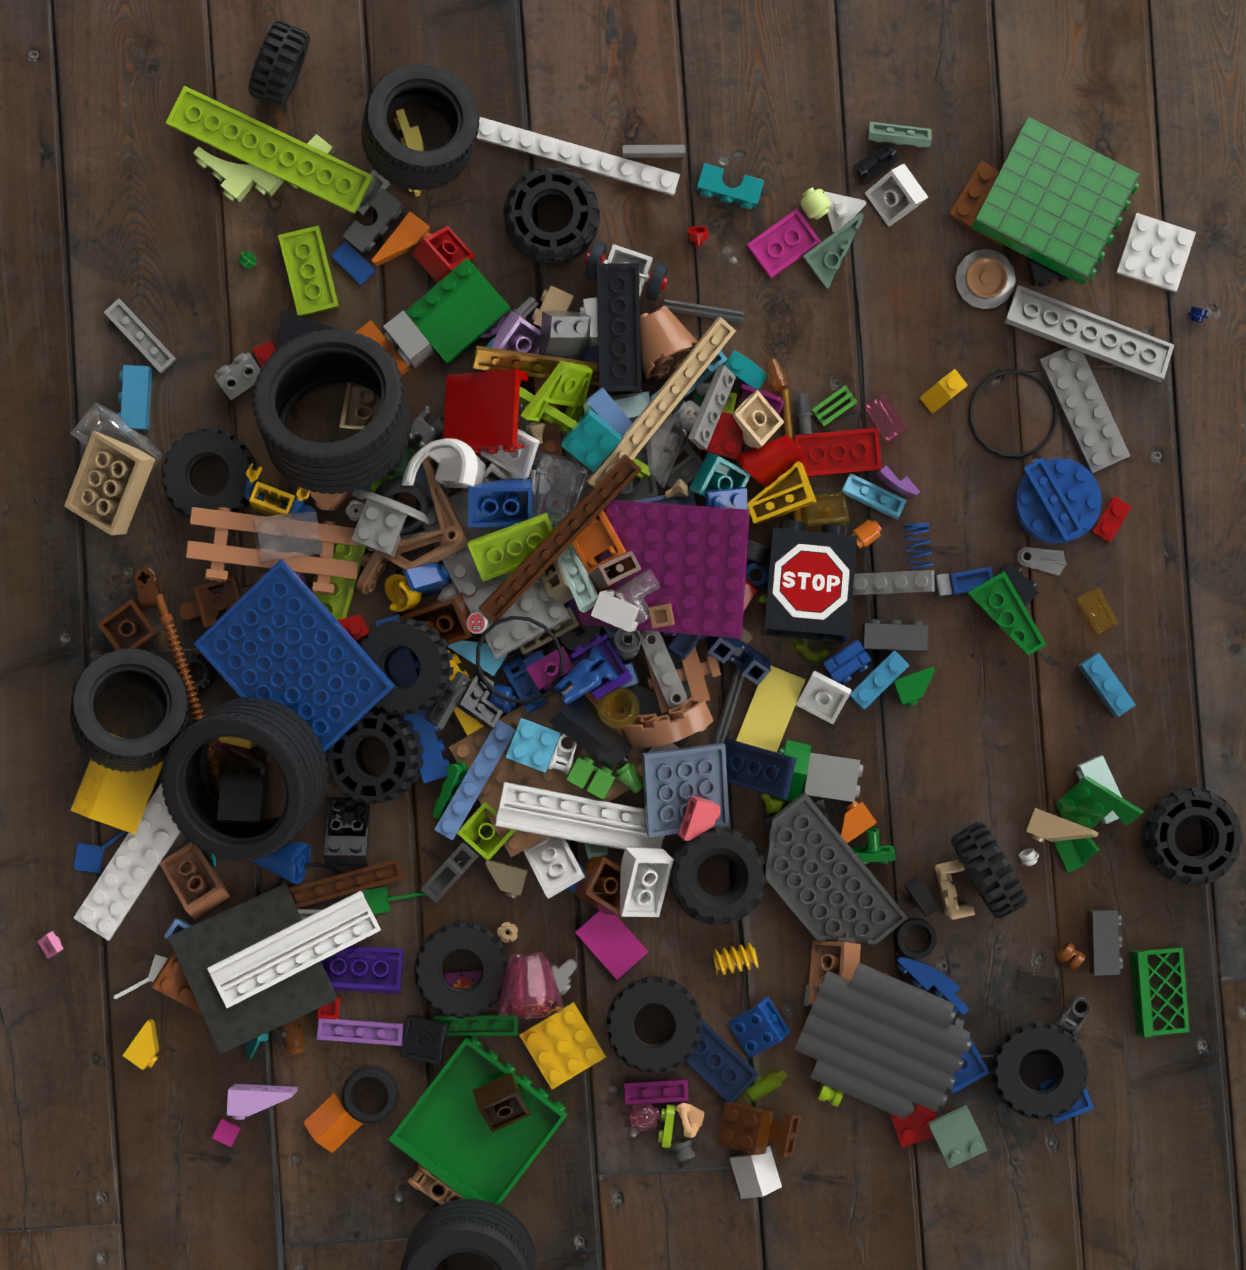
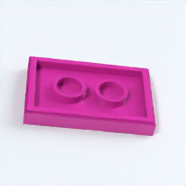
M795 209L746 244V247L768 277L772 279L820 244L821 240L799 210Z
M598 911L575 932L616 979H619L648 953V950L617 915H605Z

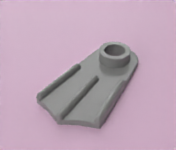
M1024 547L1017 553V560L1021 565L1059 576L1067 565L1064 550ZM1024 553L1030 554V560L1023 558Z

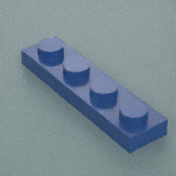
M1043 458L1022 468L1064 542L1082 533L1084 529Z

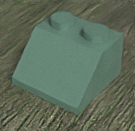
M966 1105L928 1122L948 1168L988 1151Z

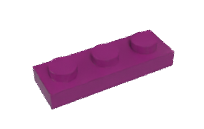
M687 1079L624 1082L625 1105L689 1101Z

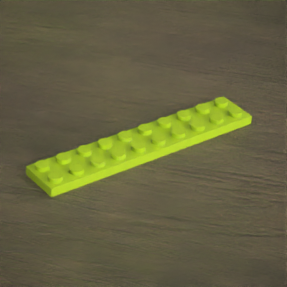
M186 86L183 87L166 121L168 126L353 214L356 213L373 179V175Z

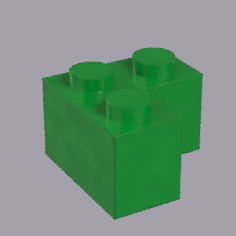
M787 740L785 747H780L779 753L797 758L788 799L781 800L792 802L801 795L807 776L811 745Z

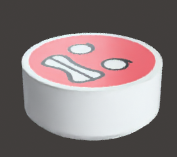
M482 612L472 613L467 619L468 629L475 634L483 633L489 627L488 617Z

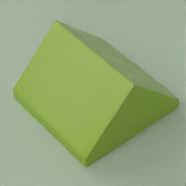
M484 802L457 834L486 860H490L516 830L510 829L501 840L485 809L489 810L495 817L497 812L487 802ZM491 826L492 828L484 836L482 833ZM480 836L482 839L477 844L475 841Z

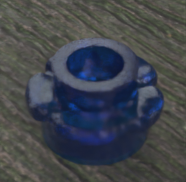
M1191 307L1188 315L1191 316L1190 320L1203 323V319H1208V310Z

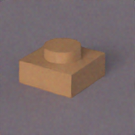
M671 603L649 607L652 629L675 624Z

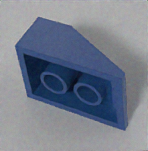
M505 479L468 486V527H509L531 519L532 479Z

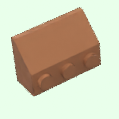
M812 941L808 1004H814L819 990H813L814 986L821 987L827 971L850 981L852 980L858 963H860L861 944Z

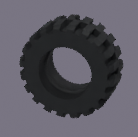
M276 21L272 24L259 50L251 73L248 92L252 97L276 107L285 105L300 75L308 51L310 36L306 31L282 21Z

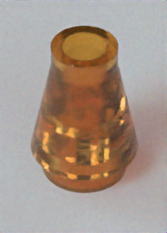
M778 359L767 361L769 387L774 392L786 389L789 386V379L780 366Z

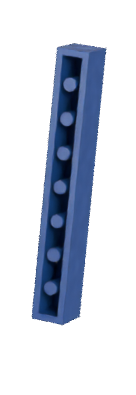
M401 615L376 621V627H379L381 623L397 620ZM408 647L396 648L391 653L388 661L392 679L403 687L413 685L419 677L418 671L420 670L418 658L414 659L413 650ZM431 708L418 713L403 715L405 721L409 720L414 725L412 729L414 732H418L421 738L419 743L424 749V753L421 754V759L424 760L423 768L419 769L423 783L447 777L446 769L450 765L449 759H444L442 751H445L442 738L438 739L436 731H439V728L425 718Z

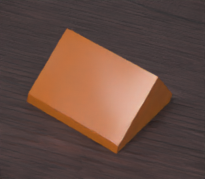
M335 1093L303 1122L315 1142L331 1153L363 1124V1122H359L349 1115L343 1106L342 1100Z

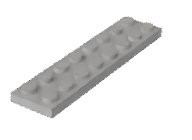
M1019 285L1015 290L1004 322L1161 383L1165 378L1174 344Z

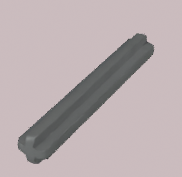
M664 299L662 307L667 306L673 313L711 319L721 317L725 321L742 323L744 319L743 311Z
M738 666L735 667L713 744L724 743L744 680V676L741 675V670Z

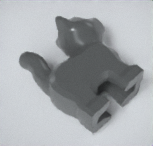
M425 406L424 410L411 423L410 440L415 443L416 436L421 437L422 439L418 444L421 448L430 441H434L438 435L444 432V418L442 416L435 419L432 426L424 420L431 411L429 406Z

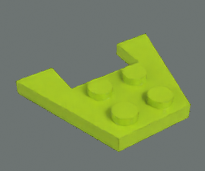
M560 361L520 416L526 420L539 421L547 403L568 406L565 415L578 422L582 418L593 370L585 365Z

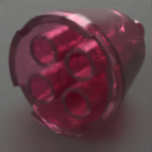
M535 952L531 956L525 957L522 954L510 955V960L506 964L498 1003L500 1016L507 1017L509 1013L517 1016L519 1019L540 1018L549 1016L551 1011L556 1010V1013L563 1011V1001L550 960L544 957V953Z

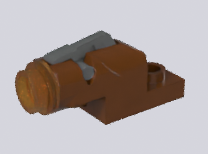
M307 1014L274 1029L282 1046L288 1051L289 1056L306 1050L302 1024L299 1025V1022L308 1018Z

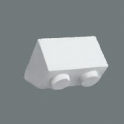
M905 164L892 169L865 192L888 227L913 211L928 198Z

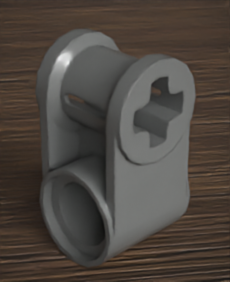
M1081 995L1073 996L1058 1016L1054 1025L1061 1027L1070 1033L1071 1036L1075 1037L1091 1011L1090 1002ZM1083 1001L1085 1003L1084 1009L1076 1011V1003Z

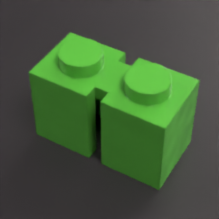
M583 756L582 759L578 757L566 780L583 789L594 770L596 774L586 791L604 800L616 778L612 776L613 771L604 766L601 769L593 765L595 761L586 756Z

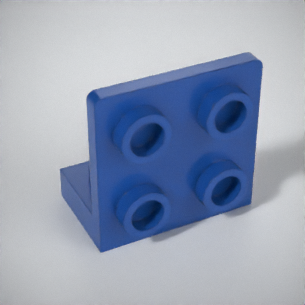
M768 996L750 1010L727 1022L749 1058L781 1042L791 1032Z

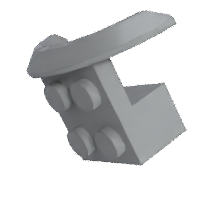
M365 490L351 493L353 497L366 500L351 539L356 544L394 558L401 541L399 535L407 515L429 525V521L424 513L405 504Z

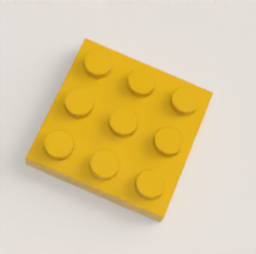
M574 1002L520 1034L521 1039L551 1090L606 1058L605 1053Z

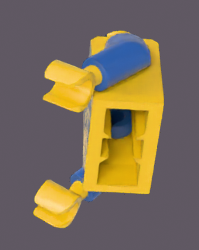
M252 463L246 472L248 479L244 496L250 502L252 508L274 518L284 519L286 516H296L304 503V499L309 497L310 490H305L298 486L296 496L260 483L256 479L259 477L262 467L259 466L256 471L252 468Z

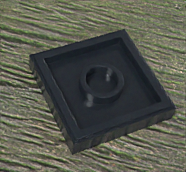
M406 1015L400 1057L441 1065L448 1022Z

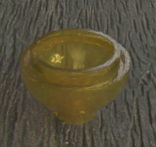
M623 687L609 692L599 699L597 705L599 718L605 725L613 729H624L632 725L636 721L640 710L636 695L631 690ZM623 709L624 713L622 715H618L617 711Z

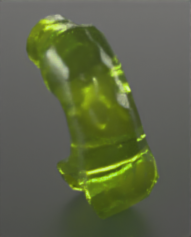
M796 638L794 639L795 648L806 659L821 663L824 659L829 658L830 654L827 649L810 651L807 647L808 639H803V645H799Z

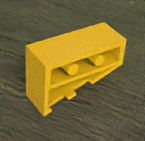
M799 461L795 463L792 468L747 503L754 524L765 523L817 502L803 463Z

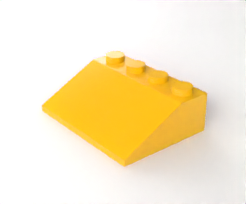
M90 759L71 811L136 834L163 762H159L157 766H152L150 769L146 768L144 771L139 770L126 773V771L119 772V770L106 769L103 765H98L97 762H93Z

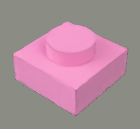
M53 931L37 941L48 959L64 949L60 939Z

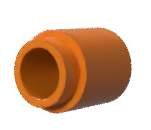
M868 519L853 530L851 535L857 536V547L861 549L862 547L866 548L881 536L880 531L882 529L875 520L871 521Z

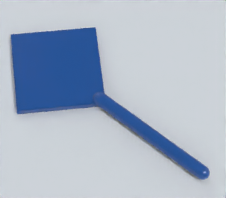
M122 830L102 846L77 843L74 870L100 873L104 849L127 833V831Z

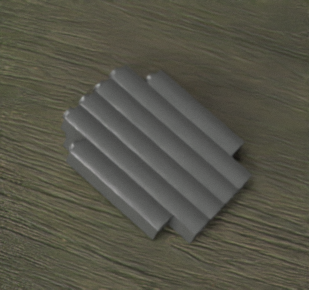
M858 963L851 981L827 971L794 1050L817 1059L810 1078L905 1119L907 1114L912 1115L916 1103L937 1112L939 1106L944 1107L948 1097L945 1095L947 1088L952 1089L956 1079L953 1077L955 1070L960 1071L964 1061L961 1059L963 1052L968 1053L972 1041H969L970 1032L963 1029L965 1021L956 1018L955 1024L952 1025L956 1014L953 1012V1003Z

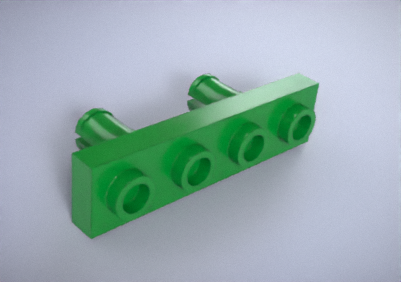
M877 828L867 829V846L851 847L864 864L869 862L887 864L890 861H895L893 846H879V829Z

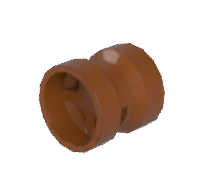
M1070 942L1066 943L1056 955V958L1060 962H1065L1067 968L1072 972L1082 964L1086 957L1082 952L1076 951L1075 946Z

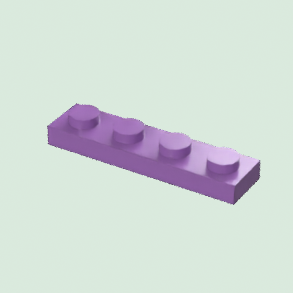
M319 1018L317 1039L402 1046L404 1024Z

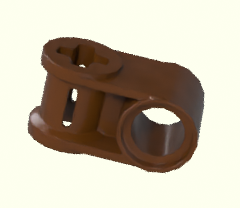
M141 568L135 573L134 580L141 609L144 610L156 607L157 603L154 596L162 593L158 585L156 573L152 569ZM144 572L146 575H150V578L147 579V583L146 581L141 580V577L144 576Z

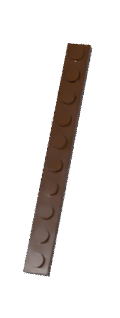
M624 454L479 606V610L493 623L499 620L641 471V468Z

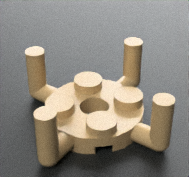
M959 860L935 866L945 915L949 916L952 920L975 915L974 907H970L969 903L958 906L957 899L955 898L957 897L955 885L950 883L952 882L951 873L965 871L963 862L959 863Z

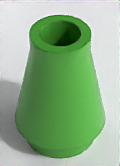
M626 761L615 769L616 777L630 788L633 793L638 792L644 787L633 764Z

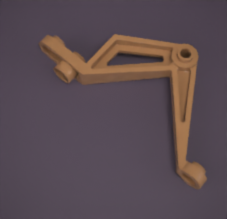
M429 455L423 460V465L441 529L400 541L394 558L377 551L366 553L361 561V566L364 567V570L356 583V590L363 594L372 592L375 589L376 581L380 574L386 570L388 560L408 570L433 562L437 563L454 552L463 549L469 541V536L444 486L435 480L436 470L433 466L435 460ZM441 543L440 547L412 562L401 556V554Z

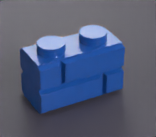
M856 640L821 664L832 680L843 685L852 679L850 675L855 671L861 673L869 668L867 663L871 662V659L861 643Z

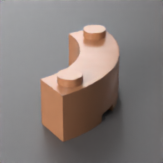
M691 697L686 702L669 709V714L657 717L656 713L648 715L635 714L624 722L621 728L629 746L645 749L670 744L696 732H702L713 722L705 700Z

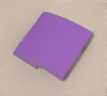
M887 465L876 474L885 485L905 497L913 499L920 493L907 476L900 481Z

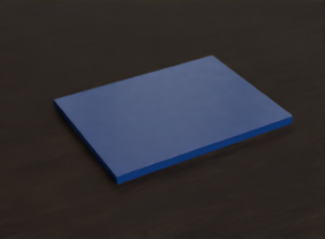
M280 559L194 643L195 647L241 699L243 697H258L259 699H268V701L273 700L277 704L281 703L286 708L292 709L295 714H299L301 719L305 720L308 723L307 725L314 730V734L318 736V741L323 746V752L332 747L395 687L283 559Z

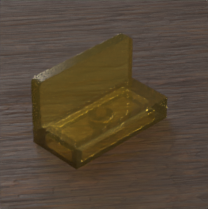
M1099 587L1076 598L1096 635L1119 624Z

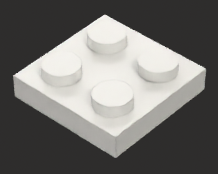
M814 671L796 706L834 724L852 690Z

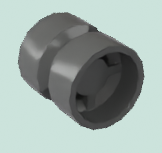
M620 628L616 632L613 648L619 658L628 660L636 657L639 653L642 642L639 630L636 629L635 631L628 632Z

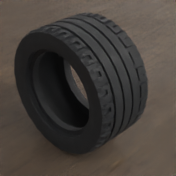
M427 64L405 65L404 67L393 69L390 73L381 77L368 96L361 129L363 151L366 153V158L374 170L392 184L418 191L436 189V187H442L447 185L449 181L455 180V177H458L460 172H463L470 160L480 124L479 110L471 91L455 75L442 68ZM418 104L428 106L439 112L447 120L452 130L453 138L445 146L436 150H413L401 144L392 135L387 124V118L396 109L406 105Z
M123 648L121 650L116 649L114 652H107L105 655L102 654L100 658L94 659L92 663L88 664L87 668L83 669V673H80L73 688L70 721L74 739L77 740L78 746L81 747L82 752L86 753L87 757H90L93 762H97L98 765H103L106 769L119 770V772L126 771L128 773L130 771H144L146 768L150 769L152 766H157L159 762L165 760L170 747L185 730L189 710L185 683L182 681L181 675H178V671L173 668V665L168 664L167 660L162 659L161 656L154 655L153 652ZM126 682L137 683L149 688L157 695L163 705L165 713L163 722L154 732L138 739H123L110 734L99 724L93 710L95 701L107 688Z

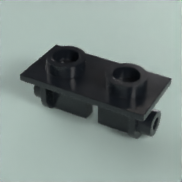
M887 143L853 165L863 182L866 183L899 161L896 156L897 151Z

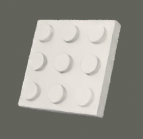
M1136 213L1116 273L1171 292H1177L1196 232Z

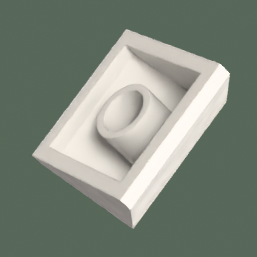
M770 1145L767 1146L765 1154L752 1155L742 1153L729 1157L741 1199L763 1197L782 1187Z

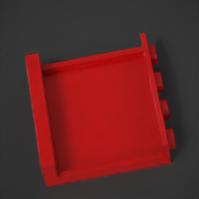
M518 369L446 375L443 439L460 440L469 445L475 455H481L483 451L488 454H498V450L515 453L516 449H524V445L517 443L520 382H528V373Z

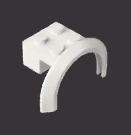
M440 439L425 445L411 458L405 469L401 485L413 486L417 470L428 455L439 464L435 480L445 488H468V486L481 484L486 464L475 455L472 448L466 443L457 439Z

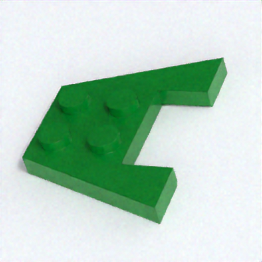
M1088 776L1083 778L1056 803L1063 819L1089 829L1096 826L1112 811L1126 826L1144 812ZM1091 838L1072 839L1083 864L1100 850Z

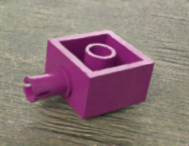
M562 646L564 662L561 678L563 679L575 666ZM558 650L526 667L539 690L544 689L546 692L553 686L557 678L560 664Z

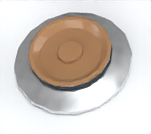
M983 249L972 252L962 260L957 268L955 281L957 291L964 301L972 307L990 309L996 308L1007 301L1014 290L1016 278L1014 268L1008 258L997 251Z

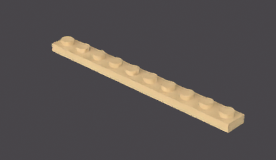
M718 317L678 366L622 436L621 442L586 481L589 485L594 487L624 454L632 460L636 457L736 332L723 318Z

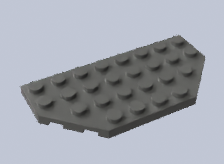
M805 792L771 818L765 879L816 940H837L838 942L849 943L865 942L876 945L909 919Z

